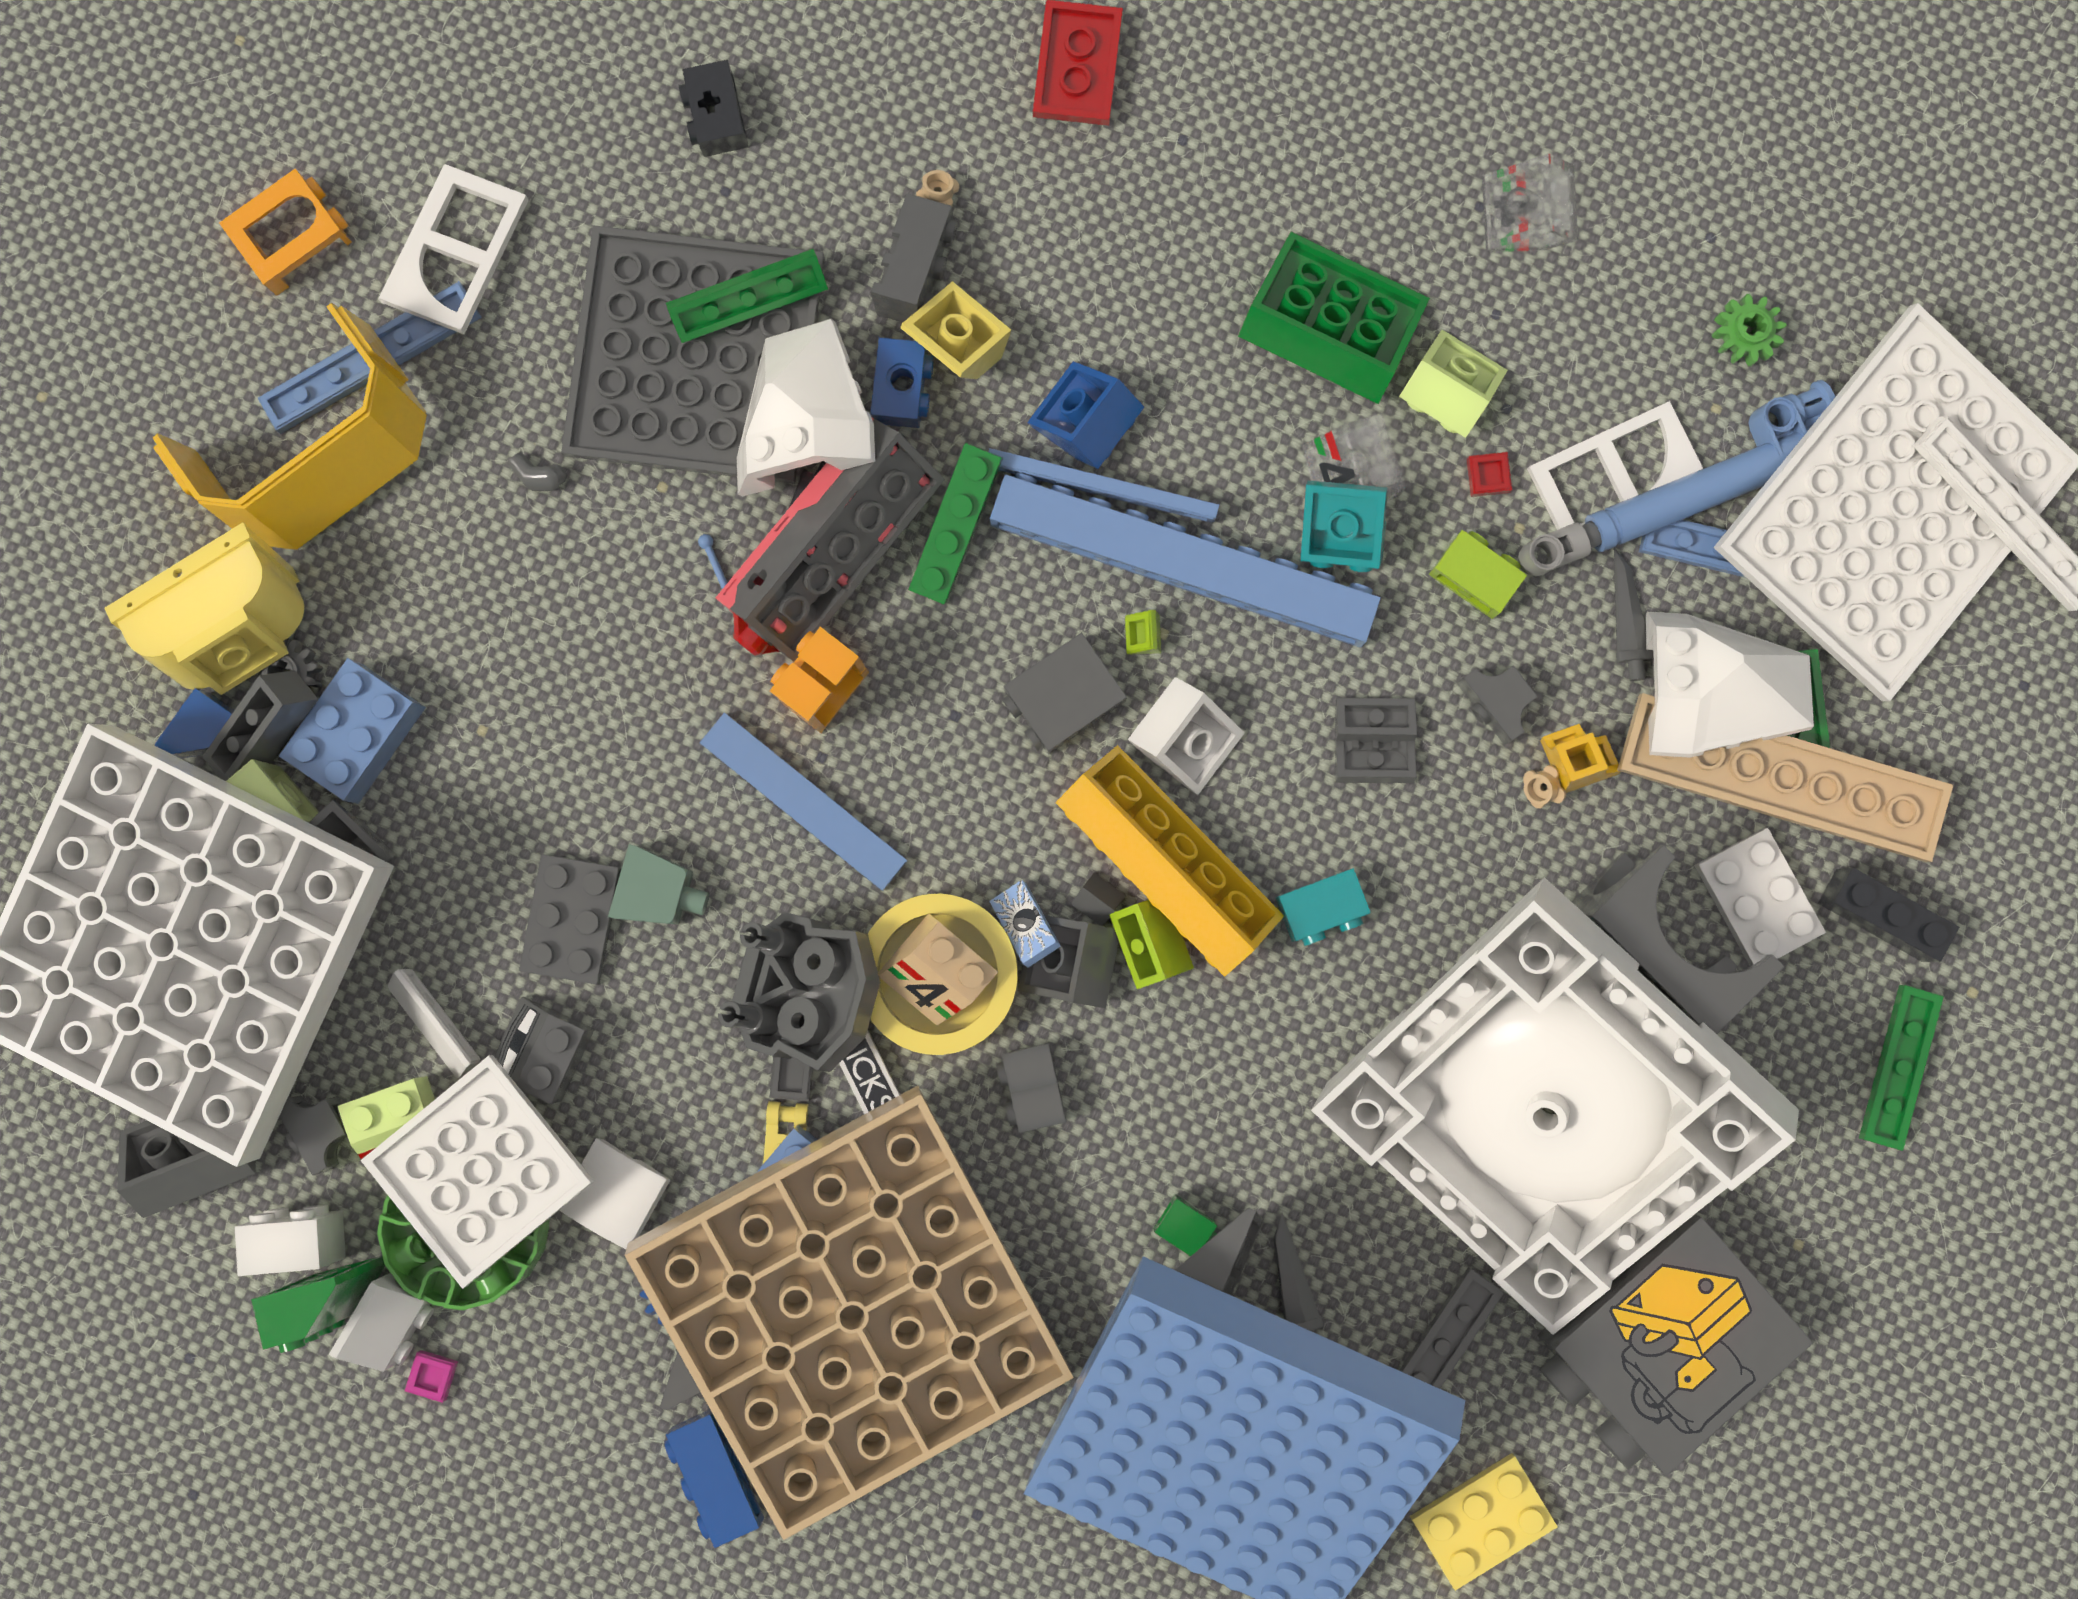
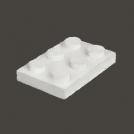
M1763 828L1694 865L1749 966L1759 962L1766 955H1774L1778 959L1826 933L1768 828Z

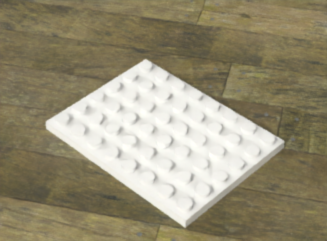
M1919 303L1910 305L1713 547L1881 701H1891L2011 551L1913 447L1915 442L1938 417L1947 416L2039 515L2078 468V455Z

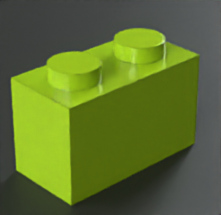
M1461 530L1428 575L1485 615L1494 619L1504 609L1527 574L1520 570V563L1507 554L1499 556L1489 549V543L1484 537L1473 531L1467 533Z
M1149 900L1109 914L1136 989L1194 969L1183 936L1178 932L1176 926L1159 909L1155 908Z

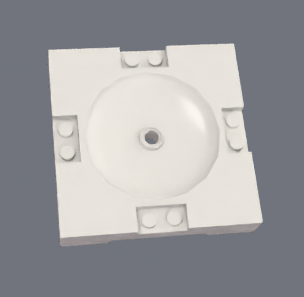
M1544 877L1462 954L1457 963L1407 1011L1404 1009L1326 1083L1311 1111L1370 1166L1378 1161L1495 1270L1492 1279L1554 1335L1610 1290L1612 1281L1715 1197L1727 1188L1733 1191L1796 1140L1799 1109L1704 1022L1698 1026L1638 971L1639 963ZM1541 1108H1549L1556 1114L1546 1113Z

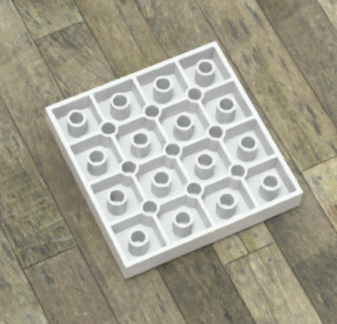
M87 724L0 917V1044L236 1167L260 1159L394 866L114 725Z

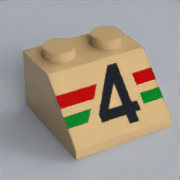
M928 913L882 967L878 975L879 978L934 1024L939 1025L972 1004L998 971Z

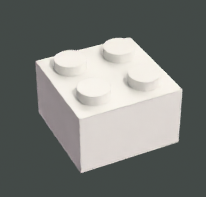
M327 1204L303 1207V1210L291 1211L290 1215L289 1208L263 1211L264 1213L249 1215V1222L235 1226L238 1276L315 1270L346 1258L343 1210L329 1211Z

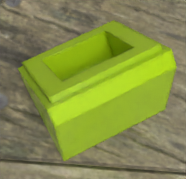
M1148 610L1125 615L1127 654L1161 653L1160 614L1156 610Z

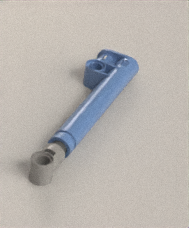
M1817 380L1810 385V389L1806 392L1774 398L1753 411L1748 424L1756 443V448L1607 507L1605 510L1587 515L1584 525L1577 522L1551 533L1538 536L1520 550L1518 561L1521 569L1530 576H1542L1549 571L1589 556L1593 548L1599 552H1604L1616 547L1617 544H1624L1763 487L1833 401L1835 395L1831 387L1825 381ZM1769 412L1777 417L1778 427L1770 422ZM1535 547L1545 550L1548 556L1547 564H1541L1537 561L1534 554Z

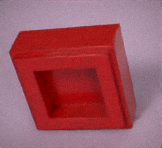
M1508 452L1473 455L1467 458L1471 497L1506 494L1512 491Z

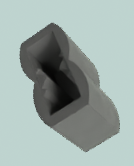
M1050 1043L1003 1053V1062L996 1063L1001 1087L1009 1086L1012 1101L1005 1102L1010 1126L1017 1125L1019 1133L1066 1123L1067 1119Z

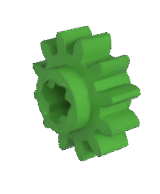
M1746 294L1740 300V303L1732 299L1725 305L1726 312H1720L1715 317L1714 321L1722 327L1718 328L1712 334V337L1724 340V343L1718 349L1719 353H1724L1728 349L1733 352L1731 356L1732 364L1736 363L1742 356H1745L1748 367L1755 364L1759 357L1766 361L1774 355L1772 348H1778L1783 344V338L1776 334L1787 325L1782 321L1775 322L1774 317L1780 312V308L1775 307L1768 311L1765 308L1767 297H1762L1756 304H1753L1750 294ZM1745 325L1752 327L1750 333L1754 334L1753 336L1746 332L1748 327Z

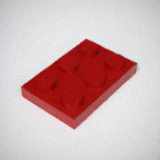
M1046 0L1033 117L1109 126L1123 8Z

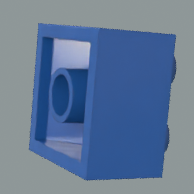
M1073 361L1027 423L1076 460L1099 469L1102 463L1111 455L1112 450L1126 431L1132 427L1144 406L1118 378Z

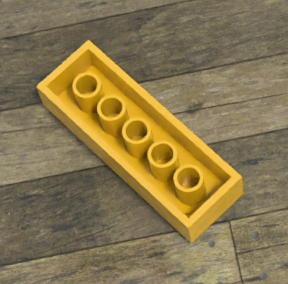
M1118 745L1083 773L1057 800L1056 804L1064 811L1067 818L1081 828L1093 841L1096 848L1104 852L1114 862L1122 874L1146 895L1150 903L1159 909L1176 926L1178 932L1187 938L1204 955L1207 962L1215 967L1224 977L1248 957L1284 917L1268 898Z

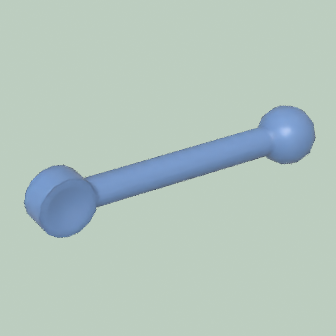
M703 534L698 539V545L705 549L719 584L723 589L727 584V580L712 548L713 538L708 534Z

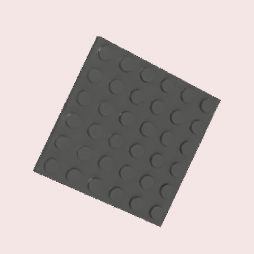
M593 225L561 454L564 457L737 477V454L765 339L815 324L817 322L820 292L684 343L680 341L666 303L808 250ZM815 251L823 273L824 252ZM797 468L774 474L775 482L795 484Z

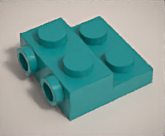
M1308 480L1305 491L1300 561L1310 562L1313 567L1331 568L1336 564L1347 565L1351 570L1357 572H1370L1373 568L1379 569L1384 552L1388 488Z

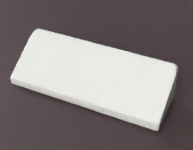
M412 969L396 970L388 983V989L456 1078L463 1077L481 1062L480 1057Z

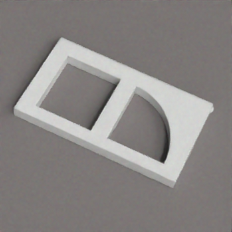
M444 164L378 300L382 304L465 334L529 201L527 196ZM456 188L507 207L487 251L435 232ZM427 248L478 268L457 312L437 301L426 286L423 276V260Z
M1670 401L1527 468L1557 530L1573 524L1574 521L1549 471L1595 450L1620 502L1637 496L1638 493L1615 449L1613 441L1658 421L1663 434L1665 456L1661 473L1650 490L1703 469Z

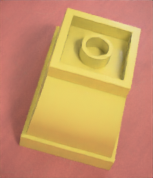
M242 522L104 609L110 622L121 630L131 649L184 688L191 690L196 688L199 690L211 687L222 695L289 653L283 641L289 638L300 625L304 614V601L296 586L300 580L293 567Z

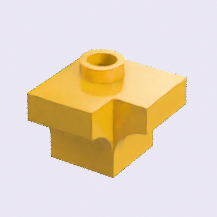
M1580 723L1543 736L1540 741L1550 765L1558 769V780L1561 788L1566 793L1619 775L1621 772L1617 771L1619 764L1607 736L1594 737L1593 732L1585 734Z

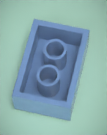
M347 658L279 757L343 801L359 804L426 707L365 665Z

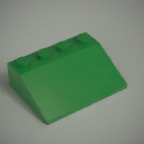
M1290 232L1250 306L1238 337L1379 404L1430 298L1298 234Z

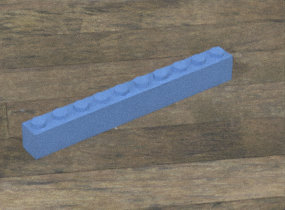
M1015 473L1014 477L1004 475L990 516L992 527L1360 648L1367 641L1381 598L1372 595L1373 590L1367 586L1350 583V586L1347 587L1335 583V577L1325 572L1313 571L1311 575L1297 570V564L1285 559L1276 558L1275 562L1260 558L1261 553L1252 548L1238 546V549L1235 550L1222 546L1223 540L1212 535L1201 534L1200 538L1186 534V528L1172 522H1164L1163 526L1149 522V516L1139 511L1127 509L1126 513L1111 509L1112 505L1109 502L1099 498L1090 497L1088 501L1073 497L1074 492L1059 485H1052L1051 489L1036 485L1037 480L1026 474Z

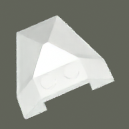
M825 320L765 339L737 454L738 495L743 497L775 488L774 474L825 461L841 471L875 462L874 423L870 413L865 411L859 395L862 393L859 383L853 379L848 365L850 359L834 320Z
M1646 613V650H1654L1655 706L1648 719L1649 755L1691 758L1703 755L1704 751L1726 747V749L1739 747L1742 742L1759 738H1762L1764 741L1812 730L1814 721L1809 655L1689 614Z

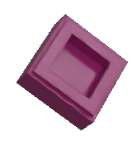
M419 1350L416 1352L405 1392L443 1403L447 1400L458 1361Z

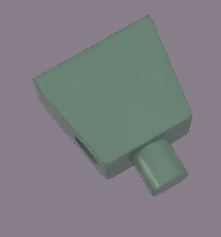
M629 844L608 917L678 925L683 910L703 916L710 894L709 892L690 887L693 871L642 847Z

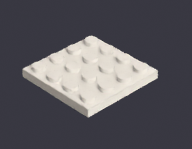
M493 1055L487 1056L361 1160L462 1289L472 1283L594 1182Z

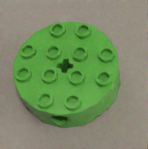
M389 1196L384 1201L383 1213L379 1217L377 1236L384 1264L405 1292L419 1300L423 1299L432 1305L443 1306V1308L466 1310L496 1301L531 1275L546 1249L550 1218L463 1289Z

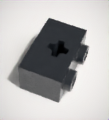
M728 59L682 69L685 84L679 85V91L684 109L690 108L693 120L686 122L691 144H698L704 157L749 148L735 80ZM715 105V112L709 114V107Z

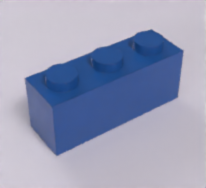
M709 1409L672 1426L666 1434L668 1440L664 1442L666 1453L673 1464L678 1463L684 1477L681 1478L682 1490L689 1502L693 1500L700 1514L697 1516V1523L702 1536L705 1539L710 1538L714 1548H717L758 1529L764 1520V1515L744 1469L712 1411Z

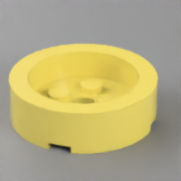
M920 895L892 907L870 929L868 937L877 971L879 972L929 913L998 971V973L972 1004L939 1025L934 1024L879 978L880 986L870 1020L883 1035L905 1049L929 1055L952 1054L966 1050L983 1041L993 1033L1008 1014L1014 1001L1018 984L1016 953L1002 925L981 906L954 895Z

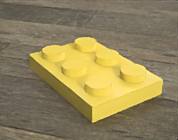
M1512 1453L1410 1515V1518L1455 1591L1558 1527Z

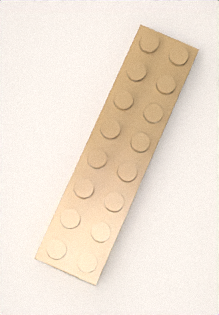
M1645 693L1639 694L1617 771L1923 862L1933 861L1953 789L1952 784L1787 735L1764 741L1762 738L1742 742L1739 747L1726 749V747L1704 751L1703 755L1691 758L1649 755L1648 719L1655 706V696Z

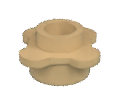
M933 170L926 173L922 177V188L916 192V196L953 206V194L959 191L958 181L942 170Z
M1553 765L1546 766L1543 771L1535 772L1530 770L1524 774V793L1535 808H1542L1552 801L1561 803L1566 798V791L1561 788L1558 780L1559 771ZM1543 783L1547 785V790L1543 789Z

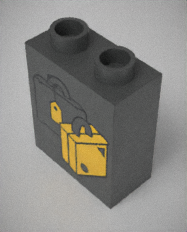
M1695 1214L1612 1281L1610 1290L1554 1335L1546 1328L1537 1335L1554 1354L1551 1359L1539 1368L1552 1386L1572 1407H1575L1589 1394L1609 1417L1594 1430V1433L1628 1470L1644 1457L1665 1476L1670 1474L1813 1344L1811 1339L1706 1221Z

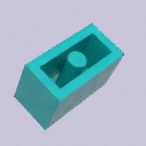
M1354 868L1275 897L1280 912L1284 915L1283 920L1291 941L1294 942L1302 939L1304 946L1327 938L1324 931L1339 925L1341 932L1364 924L1361 917L1371 913Z

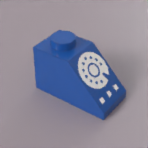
M195 688L154 746L180 759L204 755L235 710L211 693Z

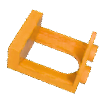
M296 169L219 222L263 285L276 296L289 288L283 277L335 240L340 238L347 246L352 243L344 232V229L349 227V225L335 207L328 210L322 202V199L327 195L312 176L306 180ZM294 197H304L312 201L316 208V218L310 228L267 257L248 231V228Z

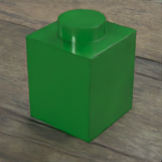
M1176 1195L1173 1196L1153 1227L1157 1235L1189 1256H1192L1217 1235L1214 1232L1217 1224L1213 1219Z

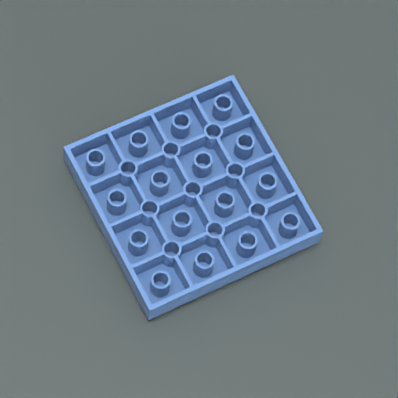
M1143 1256L1038 1452L1024 1494L1036 1499L1043 1505L1056 1508L1081 1522L1089 1523L1109 1532L1118 1539L1129 1541L1156 1556L1171 1560L1186 1567L1193 1573L1204 1575L1224 1584L1231 1590L1239 1591L1255 1599H1345L1459 1442L1465 1400Z

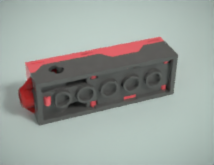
M872 418L874 423L875 462L842 471L826 463L715 597L733 613V639L754 656L781 652L794 662L798 658L799 652L796 651V647L801 639L809 631L815 634L819 627L824 628L945 480L896 430Z

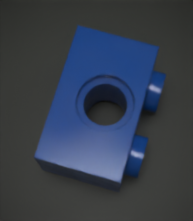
M879 337L870 415L885 425L920 428L921 417H928L930 394L924 393L925 379H932L934 355H928V351L917 341ZM907 376L914 383L910 389L898 391L893 387L897 378Z

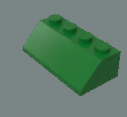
M383 1256L308 1275L251 1299L263 1350L275 1346L279 1347L280 1353L306 1346L308 1342L319 1339L321 1335L331 1333L333 1329L346 1325L345 1318L353 1314L370 1283L378 1279L385 1267Z

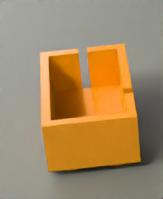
M819 627L815 634L809 631L801 639L796 647V651L799 654L794 663L792 662L790 665L784 663L775 672L770 681L774 684L770 692L792 712L819 733H822L869 674V671L858 655L822 627Z

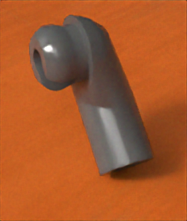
M522 452L515 454L507 462V465L523 484L532 491H553L566 481L565 470L560 465L552 464L550 467H534Z

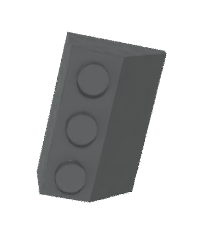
M144 1121L120 1131L117 1192L142 1218L256 1174V1160L236 1167L149 1121Z

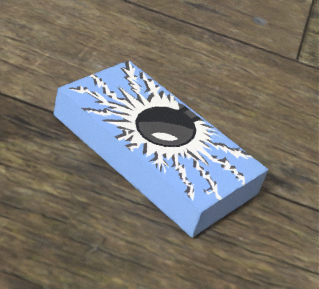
M1023 880L990 900L1021 962L1027 968L1061 947L1030 888Z

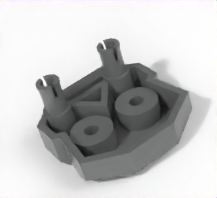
M783 912L766 926L756 922L745 924L741 930L751 932L750 936L740 934L741 943L747 948L733 999L723 1003L720 1007L721 1010L729 1011V1014L718 1013L719 1022L724 1027L739 1028L747 1049L773 1057L787 1059L793 1057L818 1071L831 1072L866 1037L880 986V979L868 934L857 931L830 929L829 925L825 922ZM820 957L821 963L816 969L815 963L817 958ZM804 1016V1024L800 1027V1018Z

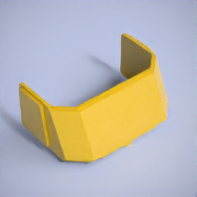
M333 303L327 305V309L370 368L363 406L238 500L230 499L195 449L158 433L153 436V440L157 444L153 447L186 494L195 498L199 504L232 529L243 522L270 547L298 550L417 461L419 457L427 414L407 386L406 382L409 379L372 327L343 306L337 307Z

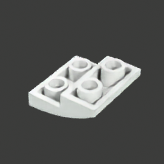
M596 1138L581 1164L594 1182L559 1211L603 1238L626 1249L629 1242L640 1236L670 1179L643 1161L631 1158L604 1139Z

